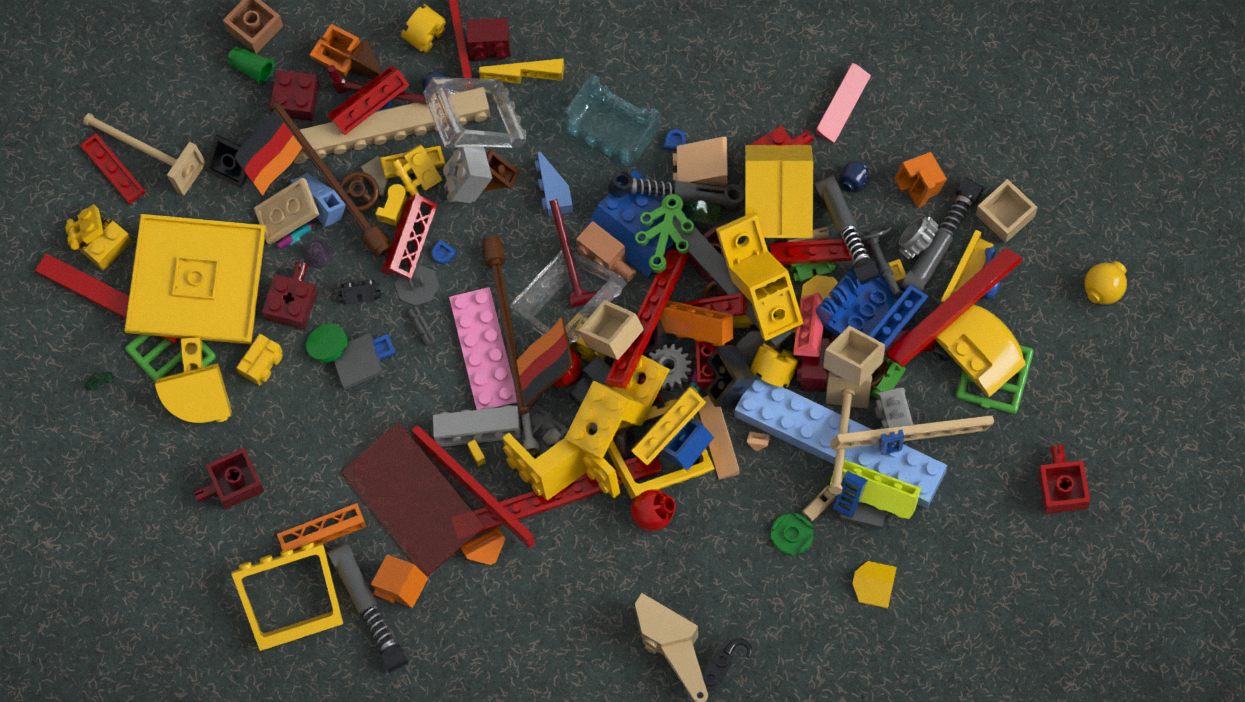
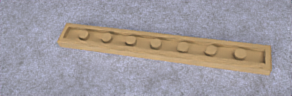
M992 415L837 434L831 440L830 445L833 450L880 444L881 434L886 433V437H889L890 432L894 431L895 435H898V430H903L904 441L982 432L993 425L994 419Z

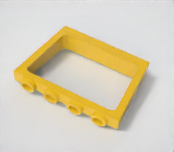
M674 399L664 403L665 407L660 409L657 406L651 407L644 422L663 416L677 400ZM622 421L617 431L635 424ZM613 439L607 449L631 499H634L646 490H660L709 473L715 469L705 449L698 457L699 464L691 466L688 471L681 469L637 484Z
M313 542L301 545L302 549L294 552L292 548L280 552L281 556L272 558V555L260 558V563L252 565L251 562H246L239 565L238 570L232 571V577L260 651L343 624L323 542L316 545ZM314 554L318 555L333 608L332 611L267 633L261 632L242 578Z

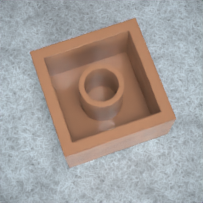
M242 0L223 19L226 31L255 54L283 27L280 15L261 0Z

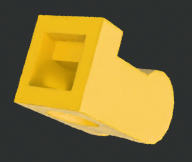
M394 184L389 187L385 207H378L377 221L397 226L407 200L406 191L402 185Z
M201 338L181 339L184 372L202 368L203 349Z

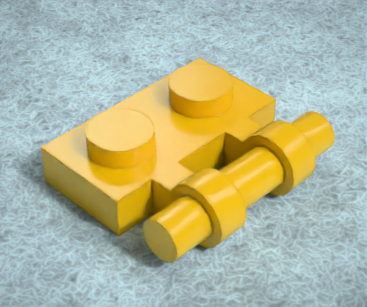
M421 144L403 154L407 161L403 165L399 159L392 162L397 177L400 176L404 183L403 187L411 196L419 195L416 187L420 184L426 191L442 181L441 176ZM409 169H412L416 176L413 180L407 174Z
M94 204L89 208H85L77 215L78 221L75 222L73 219H68L66 222L67 241L73 250H77L82 242L89 244L104 233L99 209Z

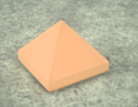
M750 431L747 443L755 451H759L768 446L770 435Z

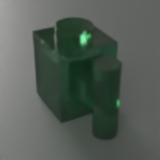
M690 199L689 206L684 205L682 212L687 214L686 218L688 220L717 226V222L721 218V205Z

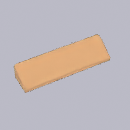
M705 396L703 399L706 403L699 410L702 424L714 437L709 444L718 479L739 475L738 463L721 407H715L709 396Z

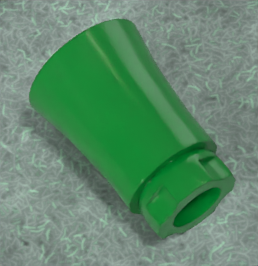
M237 46L231 49L227 61L234 69L252 78L259 85L265 84L275 65L273 59L257 55Z

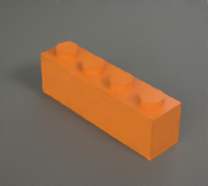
M668 300L660 316L665 333L676 334L680 338L689 337L697 342H710L714 346H723L733 339L732 314Z

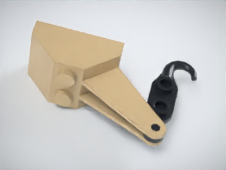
M641 593L635 603L636 617L642 641L645 644L644 648L653 654L658 652L664 655L694 702L708 701V692L720 685L730 669L733 651L738 645L746 647L747 658H750L752 655L751 644L746 639L735 638L713 656L702 674L693 647L698 638V626Z

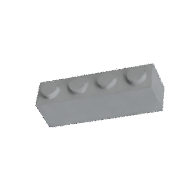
M518 406L487 407L481 410H462L455 413L442 412L433 415L434 440L440 447L465 445L474 439L476 443L503 440L502 437L508 433L515 439L521 438V418L518 413Z

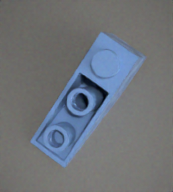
M538 152L539 160H535L537 173L541 172L542 179H538L540 191L545 193V198H541L543 210H548V215L553 216L549 201L557 199L561 214L573 212L569 185L544 155Z
M308 173L290 181V184L300 178L306 179L319 212L317 218L324 227L342 219L345 203L332 188Z

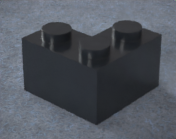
M737 346L717 347L707 359L716 376L705 390L715 407L734 406L756 378Z
M597 356L583 369L584 377L569 390V397L580 407L593 381L606 385L605 380L611 367L601 357Z

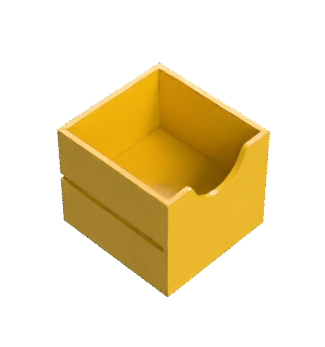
M745 145V216L752 212L757 214L764 238H813V154L811 145Z

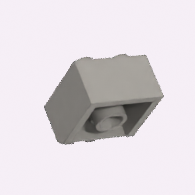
M462 142L443 168L447 180L444 188L446 192H449L447 194L449 202H475L492 180L486 152L482 145Z
M904 388L879 393L875 413L877 420L881 419L882 427L880 429L914 425Z

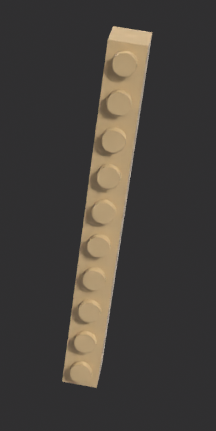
M484 87L434 98L433 105L412 103L375 112L346 135L341 133L334 122L300 129V131L322 159L326 157V154H343L346 150L352 148L361 150L369 144L382 145L387 140H403L412 134L421 136L430 130L442 131L447 126H463L472 120L481 122L490 117V110ZM303 149L294 160L295 164L304 163L306 159H309Z

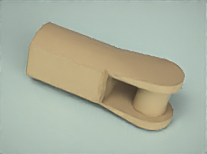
M829 485L826 486L802 511V514L812 522L837 498V495L830 493ZM823 495L828 499L825 503L820 499Z

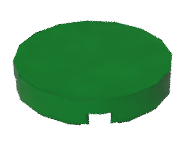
M323 324L314 329L309 335L306 349L315 361L320 363L332 362L343 354L342 351L344 347H347L348 338L342 327L337 324Z
M798 513L781 515L771 527L773 545L778 551L786 555L795 556L801 554L813 542L814 532L811 523L806 517Z

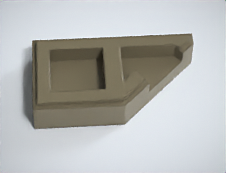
M377 156L362 165L361 170L370 174L377 181L379 195L383 198L388 179L384 178L380 158Z

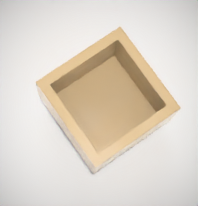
M1007 179L978 205L976 216L1000 239L1007 243L1035 217L1037 206Z
M604 300L578 331L587 347L619 360L644 329L635 313Z
M848 326L825 350L823 368L860 387L883 363L885 344Z

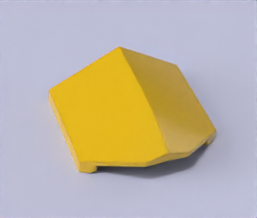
M867 561L857 569L852 584L858 601L888 609L897 567Z

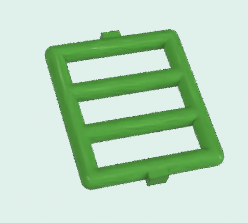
M140 334L125 347V351L154 382H156V379L163 378L183 361L181 350L156 372L149 363L172 343L164 339L142 357L136 348L151 335ZM202 341V353L205 355L202 358L203 367H206L216 358V355Z
M1020 345L1026 365L1017 372L1019 376L1016 385L1005 383L999 388V390L1014 393L1011 404L966 393L968 381H974L964 370L961 373L956 398L981 405L983 409L989 410L993 408L1016 414L1034 350Z

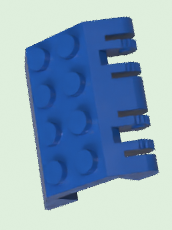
M633 171L630 173L632 177H635L637 180L639 178H643V176L637 171ZM639 192L617 198L609 193L597 206L587 226L593 221L625 246L626 261L649 279L654 273L650 268L649 259L656 253L660 234L650 239L643 246L637 244L635 236L638 232H646L664 221L665 214L653 220V224L650 226H644L640 220L642 213H651L661 207L664 198L662 195H657L656 197L655 194H650L649 196L647 193L641 195ZM671 201L669 206H674L676 204L674 203L675 201ZM683 211L686 218L691 220L694 227H696L700 220L694 215H690L689 211ZM645 217L643 221L648 222L651 218ZM670 235L664 255L675 244ZM640 236L638 240L644 241L646 237ZM656 259L654 261V264L656 265L661 263V260Z
M852 266V271L847 272L829 293L831 299L825 298L816 308V313L825 329L838 337L848 326H851L885 344L886 350L927 300L928 295L910 285L905 292L901 291L899 297H894L887 282L881 277L861 285Z

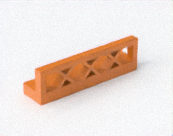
M358 503L278 533L277 536L283 551L292 548L294 552L302 549L301 545L313 542L316 545L323 542L324 544L366 527ZM356 510L357 516L343 520L347 512ZM329 519L339 521L337 524L323 528ZM312 526L319 529L316 532L303 536L306 528ZM291 534L299 537L288 543H285L283 537Z

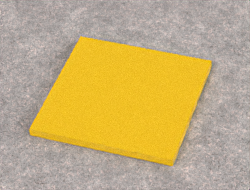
M141 214L125 333L175 338L200 337L201 340L252 344L266 225Z

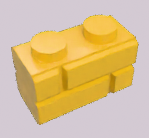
M259 334L236 367L238 374L260 386L262 381L266 382L270 377V369L273 365H277L283 357L281 346Z

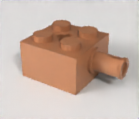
M592 221L577 237L578 258L583 263H590L594 266L597 274L602 277L605 275L610 279L616 272L627 282L631 281L635 276L636 271L624 263L626 261L625 246Z

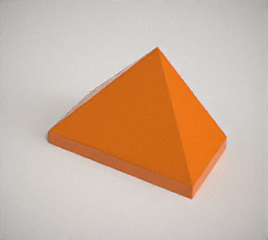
M497 527L460 546L467 559L492 565L498 559L505 542V537Z

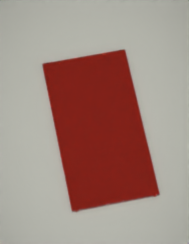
M400 422L396 423L394 427L341 472L416 567L427 577L485 528L479 518Z

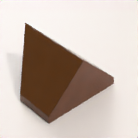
M363 40L350 57L354 74L374 79L383 71L367 40Z
M489 149L486 156L492 180L483 192L501 188L512 189L520 171L494 150Z

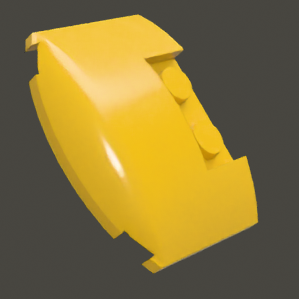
M972 305L935 338L988 397L994 394L1026 365L1021 347L1009 328L994 314L977 305Z

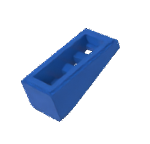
M848 471L841 483L842 493L837 495L833 509L853 518L868 480ZM850 484L858 489H853L847 485ZM845 490L855 494V496L846 493ZM843 496L846 497V498H848V499H850V500H852L853 503H851V502H849V501H847V500H845V499H842ZM840 503L850 506L851 510L841 506Z

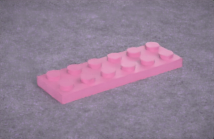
M490 287L449 297L476 409L518 405Z

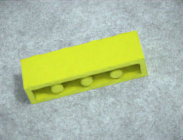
M844 459L841 483L848 471L868 480L859 501L860 503H867L879 510L891 512L900 518L910 519L916 509L922 488ZM850 484L847 485L853 489H858ZM845 490L846 493L855 496V494Z

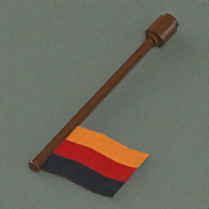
M275 103L271 108L273 112L262 127L243 143L236 153L234 159L263 197L270 185L292 165L303 149L329 186L345 203L346 209L363 230L362 233L364 235L361 239L372 254H376L377 257L385 255L391 249L390 241L378 226H370L283 109L282 103Z
M489 236L483 240L482 244L485 265L492 268L519 408L518 413L524 415L530 411L529 406L537 397L571 368L573 361L563 317L559 319L551 330L531 344L518 358L501 269L502 264L506 261L503 243L498 236Z

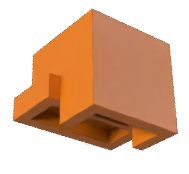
M331 24L323 35V40L319 39L313 48L310 58L327 68L329 65H334L338 74L346 77L352 68L350 57L360 45V40L358 37Z
M931 152L903 162L894 177L902 192L908 190L917 208L924 206L929 198L938 195L947 180Z
M386 555L371 583L375 588L373 595L393 604L396 600L404 606L413 608L428 577L414 564Z

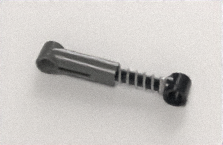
M625 170L616 171L608 185L610 194L617 198H622L626 194H636V192L641 193V195L647 193L649 196L650 194H655L656 197L657 195H662L663 198L670 194H676L681 197L684 203L721 207L728 212L735 211L745 196L744 190L736 184L724 187L676 180L673 181V184L670 182L663 183V181L658 183L656 180L650 182L648 179L643 181L639 178L637 180Z
M834 175L814 183L839 237L844 240L849 254L852 256L854 261L853 269L860 284L864 285L881 277L873 259L868 254H865L864 244L861 243V238H858V226Z
M967 177L963 179L956 192L955 205L951 206V211H948V216L944 218L945 222L941 223V228L934 233L935 237H933L932 242L922 251L912 270L906 275L901 289L906 291L912 285L921 292L925 291L931 276L953 241V231L957 230L956 226L960 224V219L964 218L963 214L967 212V208L976 204L983 192L984 186Z
M347 542L328 551L327 553L342 579L360 616L367 619V625L371 627L370 631L374 633L373 638L377 639V645H380V656L388 672L391 673L408 664L409 662L399 644H395L394 639L390 637L391 633L386 630L387 626H384V620L379 616L381 613H378L376 610L379 605L361 573Z

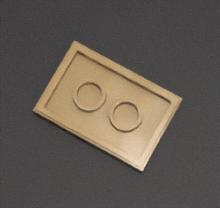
M300 178L254 207L260 225H266L265 239L267 244L275 243L319 215L305 178Z

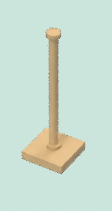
M90 113L83 120L85 125H91L172 166L167 176L175 190L183 196L206 164L198 147L191 142L188 143L179 158L175 159L94 118V115Z
M829 371L826 404L842 405L839 434L848 433L851 407L868 409L872 375L858 387ZM845 449L836 450L833 480L829 486V492L835 495L842 493L841 479Z

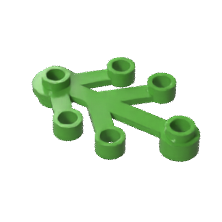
M676 194L667 195L663 199L661 207L651 213L644 212L640 216L641 223L644 226H650L653 224V220L665 214L663 222L646 232L640 231L635 236L637 244L643 246L650 239L660 234L656 253L649 259L650 268L655 273L663 272L666 269L667 263L664 253L669 235L675 242L679 253L684 254L689 251L688 242L682 239L672 222L675 215L681 223L682 231L685 234H691L694 231V224L682 212L683 201ZM671 201L676 202L674 206H669ZM645 217L651 218L648 222L643 221ZM687 224L691 225V228L688 230L684 229V226ZM640 236L646 237L644 241H639L638 238ZM681 244L687 245L684 249H680L679 246ZM656 259L661 260V263L656 265L654 264V261Z

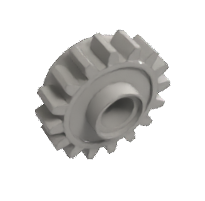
M930 217L917 218L902 233L898 242L900 245L899 251L908 259L910 257L913 258L915 254L918 255L930 245L939 225Z
M672 344L671 348H667V345H664L662 350H655V354L650 352L649 358L663 366L666 364L674 366L664 380L662 390L670 387L671 391H673L674 386L677 385L681 388V382L688 381L686 375H691V369L689 368L691 367V361L688 360V353L682 355V347L675 350V344Z

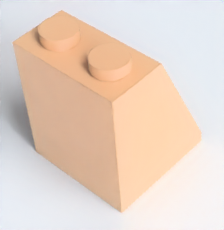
M727 137L677 146V153H673V166H677V172L673 173V181L727 187Z

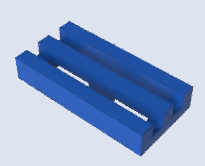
M898 430V435H895L894 431L890 432L889 437H886V433L881 434L879 446L881 455L902 450L904 442L903 430Z

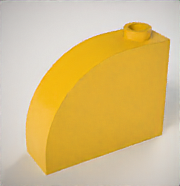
M218 363L156 379L155 387L161 402L169 412L182 420L193 423H205L214 420L216 422H223L231 416L232 410Z

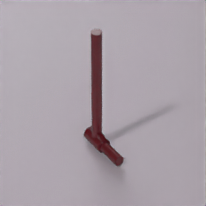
M334 65L328 66L327 70L337 93L342 94L347 90L358 91L365 86L364 84L348 82L342 79ZM400 92L394 97V99L433 105L434 103L433 97Z
M558 200L549 201L573 288V293L568 297L571 308L611 296L610 288L591 293L581 289Z

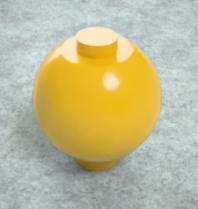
M1117 261L1113 263H1099L1088 271L1084 286L1090 301L1109 305L1122 298L1127 288L1125 276L1127 270L1123 264Z

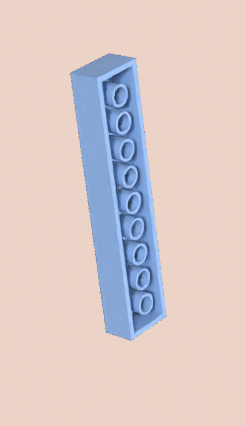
M754 375L756 379L742 395L735 408V418L835 465L836 450L831 449L830 442L839 434L841 415L788 389L761 380L760 376ZM849 419L848 433L872 430ZM880 444L845 448V460L922 488L917 504L928 509L947 469L946 464L904 444L901 451L881 455Z

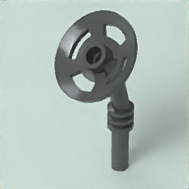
M877 224L868 228L858 229V238L867 240V243L871 246L882 279L886 280L893 296L899 297L901 291L893 277L894 273L889 263H886L878 244L880 241L879 237L892 229L891 224Z

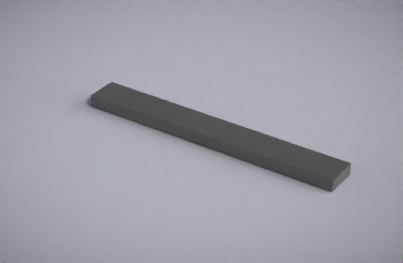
M675 218L672 223L682 239L688 242V253L727 295L742 293L732 283L725 259L695 227L691 234L683 233L681 223ZM689 224L684 226L686 230L691 228ZM747 298L746 316L760 330L752 302ZM789 330L769 339V341L777 348L792 336V332Z

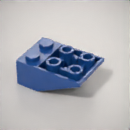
M691 418L659 452V455L688 471L714 437L702 423Z

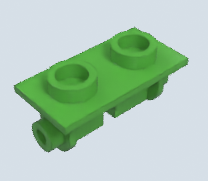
M834 262L791 264V272L796 271V273H793L794 280H799V282L813 278V270H816L817 275L820 276L831 274L835 270Z
M888 358L886 361L888 364L887 376L883 377L879 385L871 387L870 395L878 399L880 392L893 390L906 371L905 367H900Z

